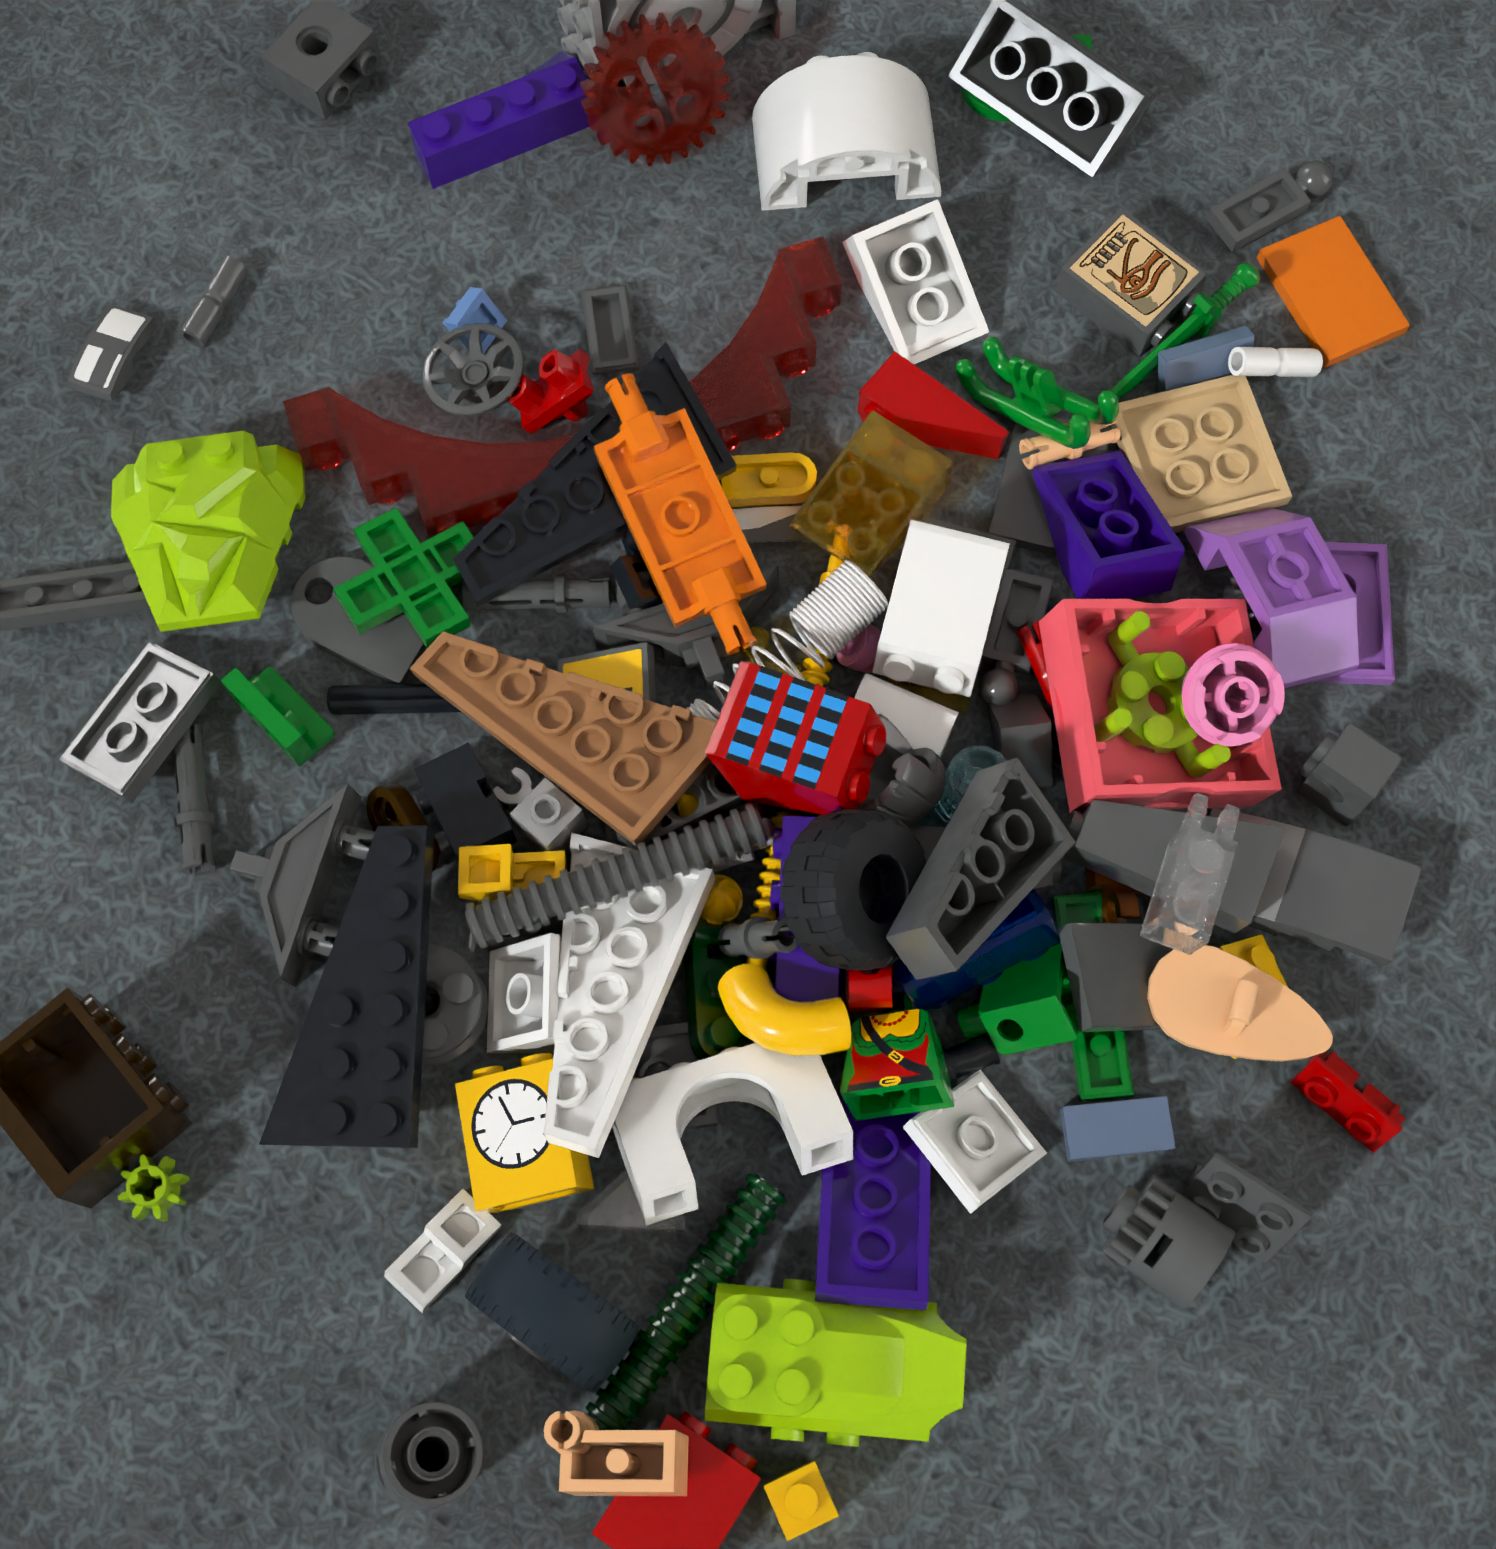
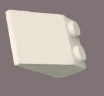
M938 199L854 234L842 242L858 283L894 351L912 364H917L989 333Z

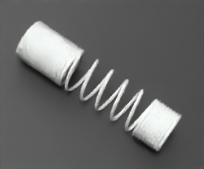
M845 560L844 563H841V567H837V570H834L830 577H826V580L819 584V587H815V591L808 594V598L805 597L804 601L797 604V608H793V611H790V620L807 648L783 630L778 628L771 629L772 640L790 668L760 646H752L753 657L759 666L765 667L756 652L758 650L779 665L790 676L806 681L779 643L775 632L792 642L820 667H825L824 661L811 643L827 658L833 659L834 656H837V652H841V649H844L848 642H852V639H855L856 635L863 631V628H866L867 625H870V622L874 621V618L881 615V611H885L889 603L876 584L857 565L849 560ZM737 663L733 664L732 669L734 675L736 674L737 668L739 667V664ZM714 681L713 687L724 705L726 699L719 687L729 692L730 687L722 682ZM695 699L694 704H690V707H687L693 715L715 722L717 719L710 712L718 718L720 712L700 699Z

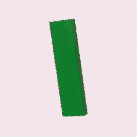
M1101 892L1057 895L1051 899L1057 944L1061 943L1058 928L1068 923H1103ZM1125 1031L1079 1032L1078 1039L1071 1041L1079 1102L1132 1097L1134 1091Z

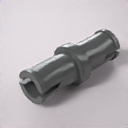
M752 917L743 924L731 923L725 925L718 935V940H730V944L719 946L720 950L729 957L746 955L752 959H765L772 956L775 952L790 953L795 951L799 943L794 938L795 936L788 935V932L791 930L787 926L785 918L772 921L766 917Z

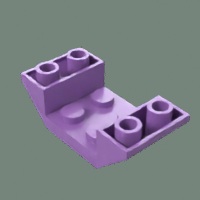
M1266 508L1187 526L1184 533L1204 570L1228 566L1262 627V631L1254 641V648L1261 651L1271 660L1277 672L1281 675L1284 688L1356 670L1359 666L1356 596L1311 517L1279 509Z

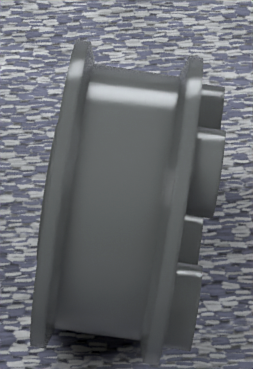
M428 944L426 994H439L440 1006L433 1015L424 1018L422 1065H437L447 1063L462 1056L478 1041L488 1018V995L482 979L465 958L447 947Z

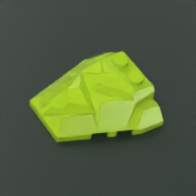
M246 431L147 443L141 449L136 463L126 465L112 480L111 518L121 537L125 551L135 570L139 584L160 632L259 619L261 617L279 570L275 561L281 545H288L292 536L289 523L294 510H301L306 499L305 466L302 454L277 444L258 447L254 435Z

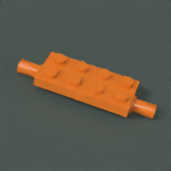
M632 373L621 375L624 382L621 384L622 388L616 377L609 381L604 388L607 394H609L622 422L619 427L620 432L613 438L595 445L594 453L674 627L677 628L702 616H711L726 647L727 654L738 653V647L741 645L745 650L754 645L757 640L753 636L738 603L744 598L765 590L767 583L685 408L669 415H656L654 411H649L635 382L634 375Z

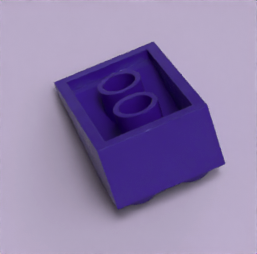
M1121 451L1034 467L1033 477L1062 573L1077 599H1132L1171 591L1185 548Z

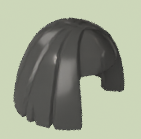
M877 714L886 727V744L882 754L875 758L869 775V792L865 801L859 803L858 809L885 811L887 814L899 818L906 826L917 823L932 812L935 805L941 800L945 791L946 772L944 764L939 755L929 748L913 749L907 739L887 717Z

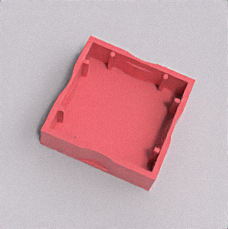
M1063 599L1039 621L1069 813L1074 811L1081 813L1093 799L1164 810L1250 807L1282 790L1270 726L1257 740L1238 746H1228L1231 752L1230 759L1200 778H1193L1187 773L1175 752L1165 754L1153 753L1155 750L1143 745L1136 747L1127 742L1121 735L1106 743L1096 741L1094 725L1109 715L1107 698L1111 696L1113 685L1111 681L1117 670L1122 667V664L1108 643V635L1112 630L1136 611H1142L1149 616L1150 626L1132 640L1139 655L1151 652L1163 653L1173 651L1179 654L1190 668L1204 653L1220 645L1238 643L1254 647L1245 599H1180L1168 603H1145L1132 599ZM1149 692L1148 701L1152 709L1157 713L1165 714L1166 704L1162 697L1156 693ZM1199 735L1192 740L1199 753L1215 745Z

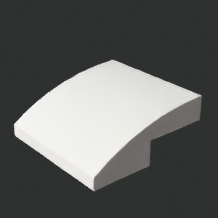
M868 673L864 675L854 697L855 699L870 703L877 714L887 717L907 739L913 749L929 748L939 757H941L959 714L957 711Z

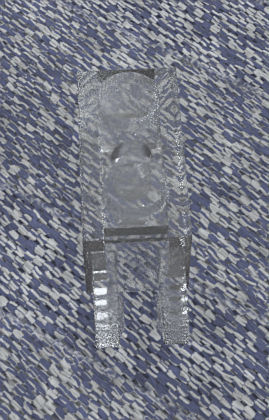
M1195 793L1188 805L1181 830L1172 836L1167 846L1140 933L1142 938L1189 955L1209 943L1238 846V842L1233 841V836L1240 815V808L1228 804L1218 817L1214 834L1200 829L1208 809L1209 798L1199 793Z

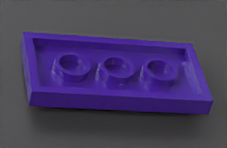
M836 1092L853 1130V1160L821 1169L815 1301L926 1310L929 1298L931 1163L903 1128L910 1119L920 1112L855 1121L840 1092Z

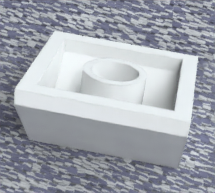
M549 933L490 951L487 1053H554L553 1028L554 1020H557L559 998L557 996L562 939L559 934Z

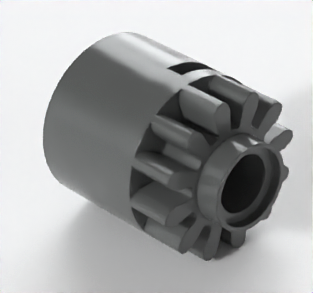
M1152 1175L1140 1191L1129 1184L1118 1197L1102 1223L1103 1226L1112 1231L1102 1250L1179 1308L1185 1309L1201 1292L1220 1265L1234 1239L1235 1231L1183 1194Z
M428 1402L417 1405L403 1413L386 1427L378 1445L374 1448L376 1469L373 1475L379 1480L384 1489V1496L387 1499H393L402 1505L405 1510H430L450 1503L462 1496L472 1486L479 1474L483 1458V1445L480 1433L472 1419L461 1409L442 1402ZM418 1444L426 1445L433 1450L436 1464L432 1472H427L418 1465L415 1457Z

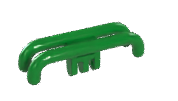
M995 337L985 339L983 351L993 370L1003 380L1012 384L1016 395L1014 399L989 388L977 375L970 360L962 359L955 366V371L961 385L976 402L1071 449L1086 446L1091 436L1089 422L1105 426L1113 423L1119 414L1118 398L1113 391H1102L1098 396L1097 404L1057 385L1052 371L1040 368L1039 365L1027 362L1026 359L1019 356L1009 359L1000 341ZM1062 409L1075 414L1069 420V426L1052 419V417Z

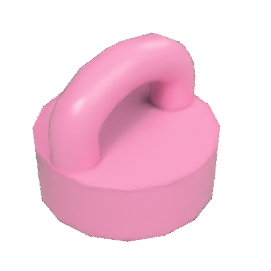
M872 624L867 625L866 628H863L862 632H859V635H856L855 639H852V642H848V645L841 649V652H837V661L852 670L868 674L872 673L881 635L880 630Z

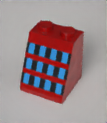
M740 661L705 754L742 800L824 815L831 813V811L858 809L859 803L865 801L870 788L869 775L875 758L880 756L885 748L886 727L870 703L763 666Z

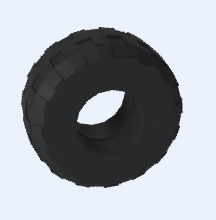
M844 809L819 815L811 820L810 824L803 831H800L790 847L791 852L784 861L780 896L784 904L785 914L783 915L787 926L795 935L794 938L804 952L812 956L818 963L827 967L860 971L886 968L893 965L900 957L887 940L886 935L927 863L924 856L925 851L920 842L906 827V824L885 811L876 809Z

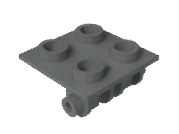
M1217 1152L1203 1167L1199 1164L1194 1167L1187 1179L1189 1184L1181 1192L1185 1197L1234 1230L1235 1236L1232 1242L1240 1251L1257 1257L1264 1263H1267L1313 1216L1312 1212Z

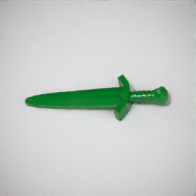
M1240 263L1237 265L1231 279L1213 293L1210 298L1205 293L1198 294L1192 301L1197 305L1192 312L1193 314L1111 389L1117 395L1118 400L1158 367L1159 351L1182 345L1195 333L1201 338L1208 336L1216 322L1221 318V310H1224L1226 305L1228 306L1231 301H1234L1236 296L1259 284L1260 276L1257 269L1249 263Z

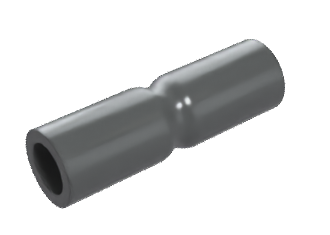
M224 256L205 287L204 295L198 299L179 331L180 336L185 341L200 348L205 346L222 318L224 308L231 303L249 273L248 268L242 262L233 257Z

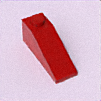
M895 351L859 392L857 413L860 414L862 421L875 432L880 433L884 431L897 440L999 459L1004 453L1009 431Z

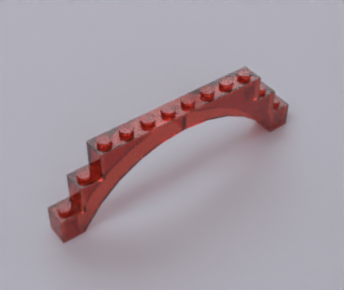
M823 236L779 249L760 299L730 344L689 382L728 451L735 449L740 442L756 437L763 440L774 438L781 434L785 428L791 426V403L780 377H798L807 372L810 367L816 366L817 342L806 316L822 317L830 313L835 307L840 306L842 281ZM330 387L283 401L297 449L307 470L315 468L320 470L331 469L338 466L342 460L351 457L368 505L374 503H395L402 499L404 494L414 491L429 538L462 521L467 528H471L483 523L488 524L494 517H498L518 497L517 493L529 481L532 482L549 465L551 458L574 436L570 435L539 442L481 443L433 436L382 419L338 394Z

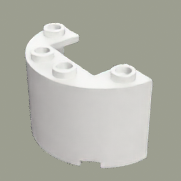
M871 52L830 58L827 56H815L809 59L805 65L797 67L775 80L757 100L753 110L752 122L762 211L807 207L808 182L895 175L896 200L941 197L928 92L921 79L901 64L879 58Z

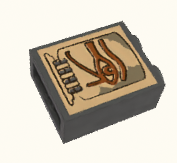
M1119 208L1061 267L1055 292L1141 357L1152 345L1158 346L1174 331L1175 325L1173 323L1181 314L1186 318L1193 314L1192 312L1197 305L1192 301L1201 293L1200 291L1207 272L1122 208Z

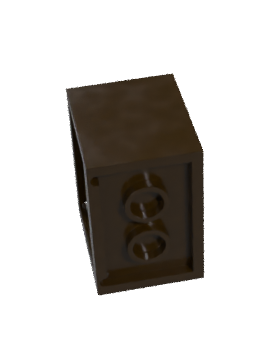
M66 988L0 1041V1125L56 1198L91 1209L126 1180L121 1175L122 1171L132 1172L141 1166L139 1162L140 1155L144 1154L152 1158L191 1126L192 1122L183 1112L189 1106L187 1100L172 1083L167 1082L165 1084L158 1075L152 1074L151 1071L158 1067L157 1063L138 1042L134 1045L121 1033L127 1027L117 1013L109 1005L105 1004L103 1006L90 993L83 998L71 989Z

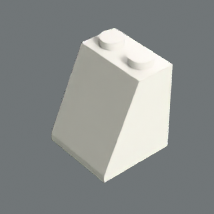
M911 519L883 623L872 673L887 676L895 681H907L938 689L948 694L970 697L1010 543Z

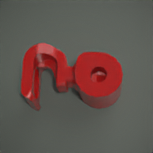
M892 965L873 970L858 971L845 969L847 1011L881 1012V1008H893Z

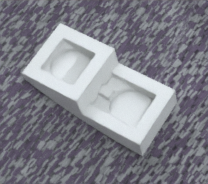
M462 1189L425 1226L424 1233L385 1270L384 1277L423 1314L501 1228V1224L490 1213L475 1211L473 1197Z

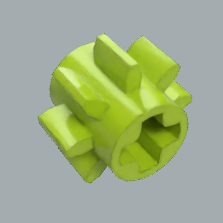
M144 1154L140 1155L139 1162L141 1166L132 1172H121V1175L127 1179L126 1191L117 1196L118 1200L125 1203L134 1202L136 1204L132 1211V1217L143 1221L151 1209L157 1220L168 1221L167 1209L174 1204L186 1205V1200L180 1196V1186L186 1184L190 1178L180 1173L172 1174L171 1172L175 1167L176 1160L168 1156H164L156 1167L151 1157ZM152 1178L162 1181V1185L154 1189L155 1198L145 1195V1191L153 1187Z

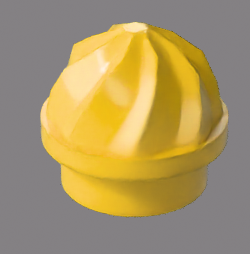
M714 875L715 882L700 915V919H706L710 925H721L723 921H733L739 915L743 905V895L739 885L733 879L725 875Z

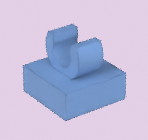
M469 287L462 299L456 302V307L447 319L445 318L442 323L450 332L455 328H461L464 325L474 323L490 324L502 328L507 319L482 288ZM481 333L483 354L495 339V335ZM470 334L458 337L457 339L469 351Z

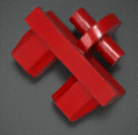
M554 349L542 357L539 364L540 377L537 380L533 381L526 375H522L517 389L508 399V402L520 411L521 424L524 430L533 434L553 419L557 420L563 415L573 422H579L586 417L588 408L585 400L591 397L592 392H594V387L587 371L588 364L590 363V356L579 349L568 357Z

